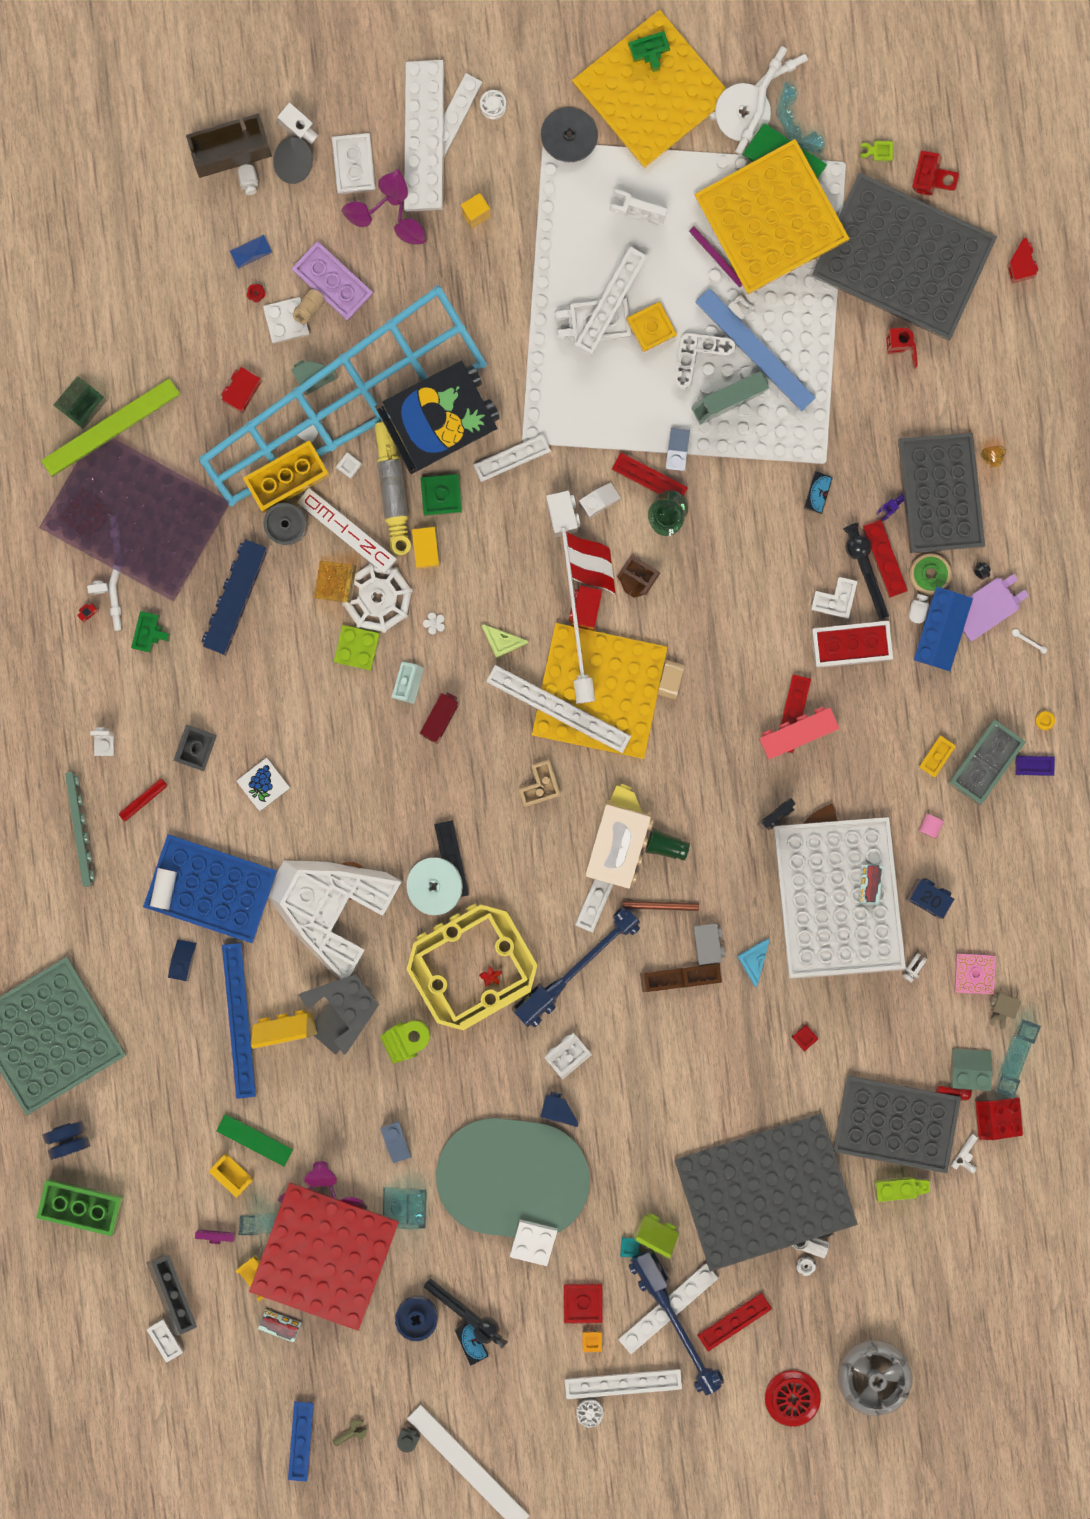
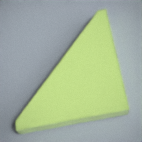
M485 624L481 625L496 658L528 644L527 640Z

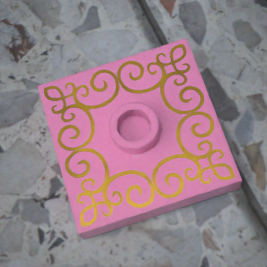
M956 954L954 992L994 994L996 956Z

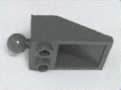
M365 985L372 994L371 988ZM329 1003L315 1019L317 1035L314 1036L336 1055L340 1049L334 1040L349 1030V1027Z

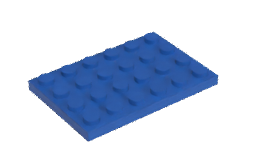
M167 834L143 907L253 943L277 870ZM158 868L177 872L169 910L150 906Z

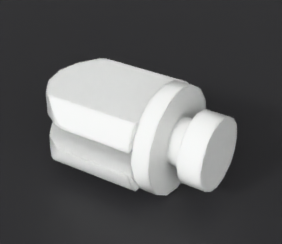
M242 165L238 169L240 186L245 190L246 195H253L257 192L256 187L258 186L256 170L252 165Z
M917 594L918 601H912L909 618L914 623H922L927 618L930 604L925 603L928 600V596Z
M919 953L916 954L908 968L906 967L904 970L907 973H904L902 976L910 983L913 982V977L919 978L918 974L928 960L924 957L913 972L912 969L921 956Z

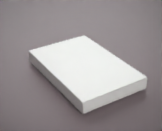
M370 133L332 137L337 193L347 194L376 191Z

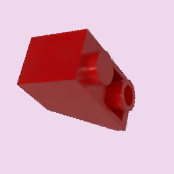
M1027 238L1020 242L1007 265L1012 284L1032 279L1037 275L1036 272H1038L1036 260L1033 261L1032 258L1033 246L1031 242L1028 243Z

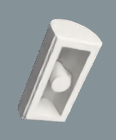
M158 868L150 906L170 909L177 872Z

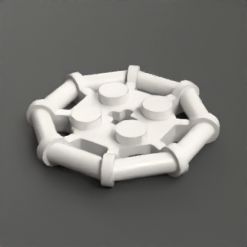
M368 563L369 565L351 577L348 576L346 579L348 582L342 607L346 608L356 623L357 628L360 629L361 627L386 633L388 629L403 619H407L413 589H410L398 571L399 568L391 567L386 573L389 577L387 579H380L375 577L374 572H383L373 564ZM369 573L371 574V579L362 585L357 582ZM393 578L402 590L396 591L390 583ZM354 586L359 588L356 600H352ZM374 593L383 595L381 602H373ZM403 595L401 609L399 610L395 607L397 596ZM354 604H359L364 611L362 617L359 616L353 607ZM391 611H395L396 613H398L388 621L384 622L383 617ZM367 616L379 617L380 623L365 621Z

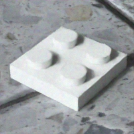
M300 297L263 306L273 344L310 335L307 323L301 324L293 317L294 309L301 303Z
M520 1219L510 1251V1257L547 1266L557 1234V1228Z

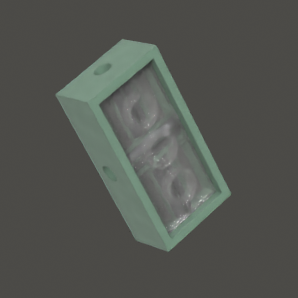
M992 720L947 783L977 805H982L1026 741L996 720Z

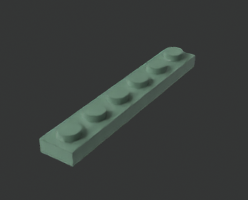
M67 772L65 777L83 887L93 886L95 873L90 868L92 854L87 849L89 835L84 830L86 816L81 811L83 797L78 792L80 778L75 772Z

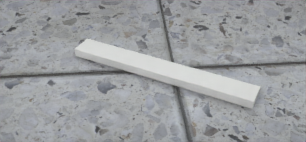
M496 665L486 681L488 684L620 753H623L631 738L630 735Z
M421 1404L407 1417L410 1423L504 1519H527L529 1517V1514Z

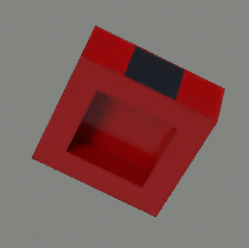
M87 603L79 609L80 613L77 616L85 623L99 610L94 604L88 605Z

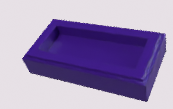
M1016 756L1015 775L1055 776V757Z

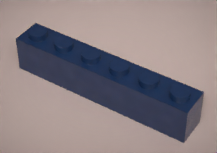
M246 539L244 543H240L237 550L239 554L237 561L234 560L230 567L232 572L230 579L226 578L223 589H225L224 594L219 596L216 607L218 609L216 614H212L209 620V625H211L209 632H205L202 642L204 643V648L225 656L227 655L268 552L266 547Z

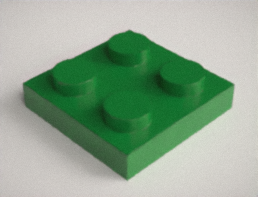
M458 474L420 477L424 516L462 513Z

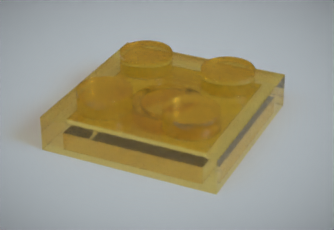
M320 561L314 598L351 603L357 566Z

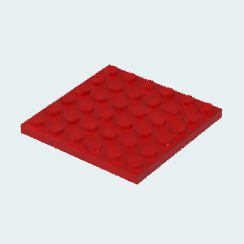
M289 1182L249 1292L359 1331L399 1221Z

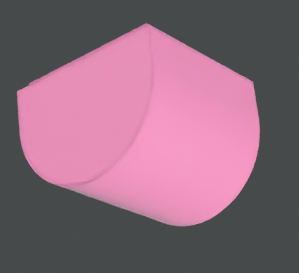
M926 814L918 831L936 839L944 821Z

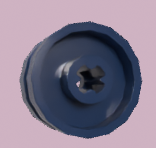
M83 1121L73 1124L67 1123L42 1134L45 1144L58 1143V1145L48 1150L50 1160L91 1147L88 1137L75 1138L76 1135L85 1131Z
M424 1296L406 1298L399 1305L395 1315V1325L398 1332L410 1341L427 1339L434 1332L438 1322V1311L435 1304ZM419 1315V1321H415L413 1316Z

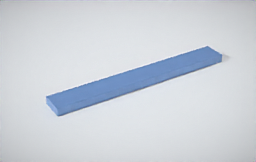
M710 289L695 302L801 412L816 398Z

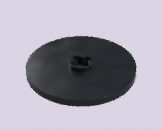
M567 107L555 110L547 116L541 128V141L545 150L553 158L562 162L571 163L585 159L593 152L598 139L597 127L592 118L584 111L576 108ZM568 131L571 132V138H568L566 135Z

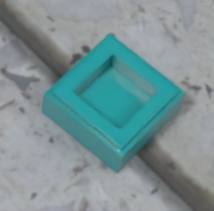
M622 1237L620 1257H634L640 1253L641 1243L636 1241L635 1238Z

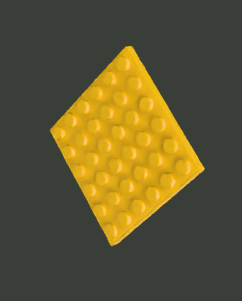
M658 10L572 80L574 86L644 169L707 119L715 111L716 102L721 93L726 89L661 10ZM664 31L670 51L662 53L661 59H658L660 70L652 72L650 63H645L644 59L634 62L628 42Z
M796 139L694 194L748 295L850 240Z
M555 623L541 689L630 735L631 738L623 753H620L538 709L531 736L644 759L668 647L578 628L584 675L593 678L595 701L576 704L573 680H577V676H580L575 628Z

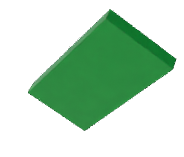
M763 123L744 151L743 156L754 162L789 143L791 140ZM800 147L818 179L827 167V164Z

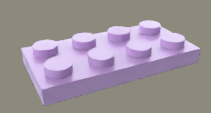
M318 241L292 268V271L308 286L319 291L324 296L325 301L346 321H349L373 295V292Z

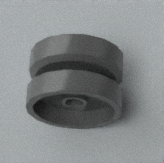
M279 503L271 507L265 514L263 522L264 531L273 542L281 545H292L301 541L306 535L308 529L307 516L297 505ZM287 520L289 525L285 528V526H282V522Z

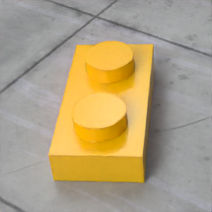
M940 735L918 768L935 778L956 745Z

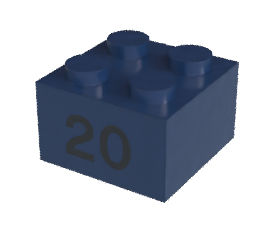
M927 878L917 879L906 900L936 918L944 919L955 900L951 897L952 893L944 888H935V883Z

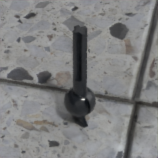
M859 522L853 523L843 528L850 538L846 542L845 550L850 558L857 559L879 620L889 617L868 558L872 549L871 541L865 535L859 534Z
M430 1278L424 1285L426 1290L474 1327L473 1333L479 1342L489 1344L493 1341L502 1349L506 1346L508 1341L498 1334L500 1327L495 1319L491 1317H483L481 1319Z

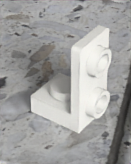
M95 728V731H90V735L94 736V756H115V733L110 732L107 728Z

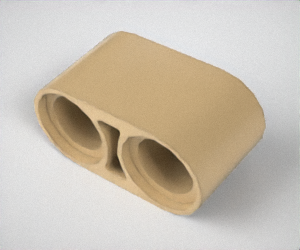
M666 660L657 695L676 700L684 664Z

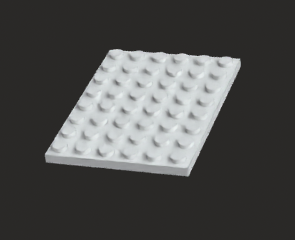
M889 817L775 826L774 837L789 979L905 970ZM863 865H883L880 902L878 906L859 903Z

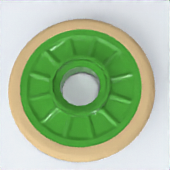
M926 553L916 558L911 565L910 580L913 586L923 594L934 595L936 587L946 589L951 581V567L948 561L941 555ZM927 569L935 570L936 576L934 579L926 577L925 572Z

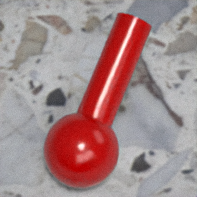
M945 1086L936 1087L937 1093L959 1096L962 1101H967L972 1096L971 1089Z

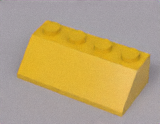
M309 440L245 476L243 479L259 508L265 514L274 505L288 501L330 477Z

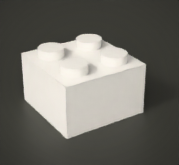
M569 491L547 495L546 501L555 537L563 536L562 532H560L562 528H566L570 534L576 533L578 527H580V519L578 513L574 514L573 509L576 508L574 495H570Z

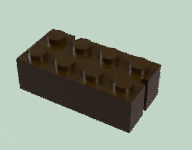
M259 113L243 118L246 127L244 131L238 119L186 135L199 178L272 157Z

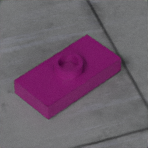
M198 1229L195 1232V1239L209 1240L211 1244H220L221 1241L234 1242L236 1236L235 1232Z

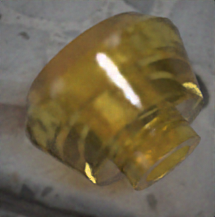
M1003 446L988 447L981 451L980 456L986 465H990V468L999 467L1005 461L1006 449Z

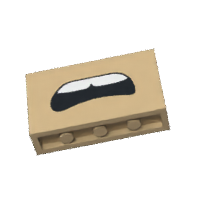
M607 800L585 876L630 889L631 883L635 884L637 879L636 866H640L643 855L640 854L641 849L646 848L648 837L645 836L646 832L651 830L654 819H651V813L647 812L645 814L614 805L613 801Z

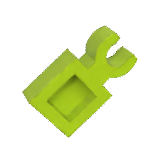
M874 141V146H870L868 143L860 145V148H866L868 151L866 154H860L862 159L873 156V161L876 162L893 161V141Z

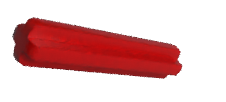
M159 779L119 813L120 818L123 821L131 818L167 787L166 782L163 779Z

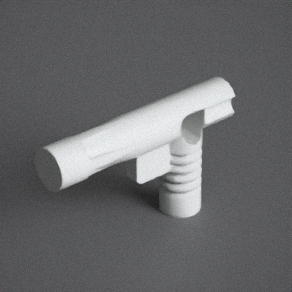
M972 1134L950 1165L957 1170L959 1166H963L972 1174L976 1171L977 1167L969 1163L973 1158L969 1151L978 1140L975 1135ZM959 1157L962 1158V1163H957Z

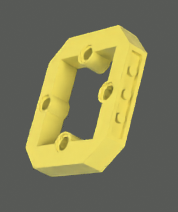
M476 903L466 908L467 913L462 916L458 913L449 918L450 923L446 925L440 923L433 927L434 932L429 935L424 932L417 936V941L413 944L407 966L409 975L436 1022L460 1030L467 1029L531 992L538 966L508 912L484 905L477 906ZM489 918L499 936L495 944L496 952L501 956L510 955L522 979L499 992L493 989L486 990L481 996L480 1003L456 1016L443 994L448 987L446 978L441 975L433 976L422 956L448 941H457L463 932ZM451 926L455 927L458 931L457 936L454 938L447 935V929ZM502 941L509 942L510 950L507 952L501 951L499 944ZM440 979L443 982L441 990L433 988L434 980ZM487 994L495 995L496 1001L494 1004H487L485 1002Z

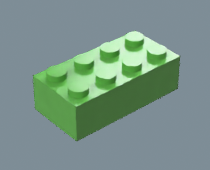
M49 1178L45 1181L36 1218L112 1237L116 1231L124 1196Z

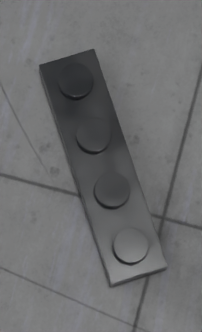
M453 820L434 824L441 858L453 864L460 873L463 885L461 897L469 896Z

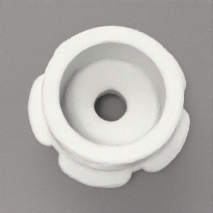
M810 1257L800 1258L797 1271L804 1276L811 1275L816 1269V1265L813 1263L814 1260Z

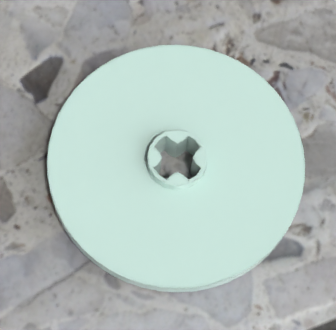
M424 859L418 862L409 873L407 879L409 899L419 911L425 914L441 915L449 912L457 905L462 895L463 885L460 873L453 864L445 859ZM431 883H437L436 888L438 890H432L433 885Z

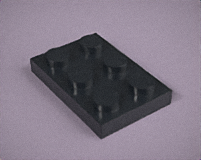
M792 798L787 799L759 822V827L762 830L774 828L780 823L778 819L781 816L785 818L795 810L793 806L796 803Z

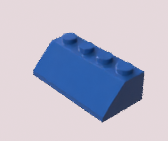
M936 587L914 661L951 671L973 598Z

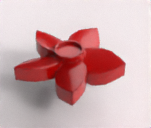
M489 966L487 972L480 973L479 977L484 980L485 987L489 986L492 982L499 984L497 977L502 974V971H493V968Z

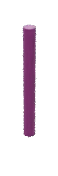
M692 227L689 233L739 288L743 285L736 272L695 227Z

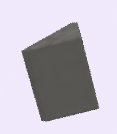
M186 724L173 761L204 771L217 735Z

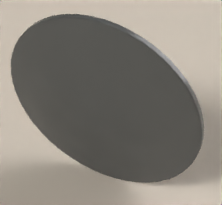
M294 137L287 138L277 146L273 157V164L276 174L282 181L289 184L300 183L309 175L312 168V153L309 146L303 140Z

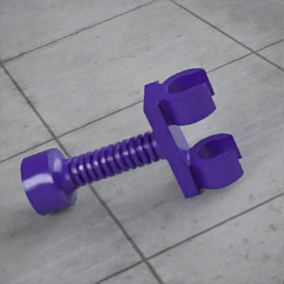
M902 493L895 500H889L877 511L876 515L881 511L886 513V517L881 521L887 520L900 508L899 505L904 502V494Z

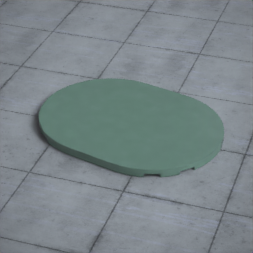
M486 1118L462 1127L448 1140L438 1160L436 1184L444 1207L458 1223L478 1233L515 1237L520 1219L557 1228V1233L573 1223L587 1201L590 1188V1174L582 1150L571 1137L560 1129L543 1123Z

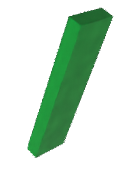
M227 1114L224 1115L216 1132L285 1167L294 1150Z

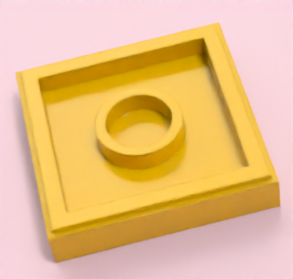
M660 301L626 318L643 353L677 336Z

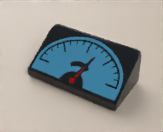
M817 471L814 472L803 509L822 514L833 477Z
M466 1323L455 1328V1333L471 1366L487 1358L488 1354L483 1343L475 1338L473 1333L474 1327Z

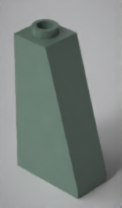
M760 371L703 397L691 408L699 425L763 394L769 389L768 380Z

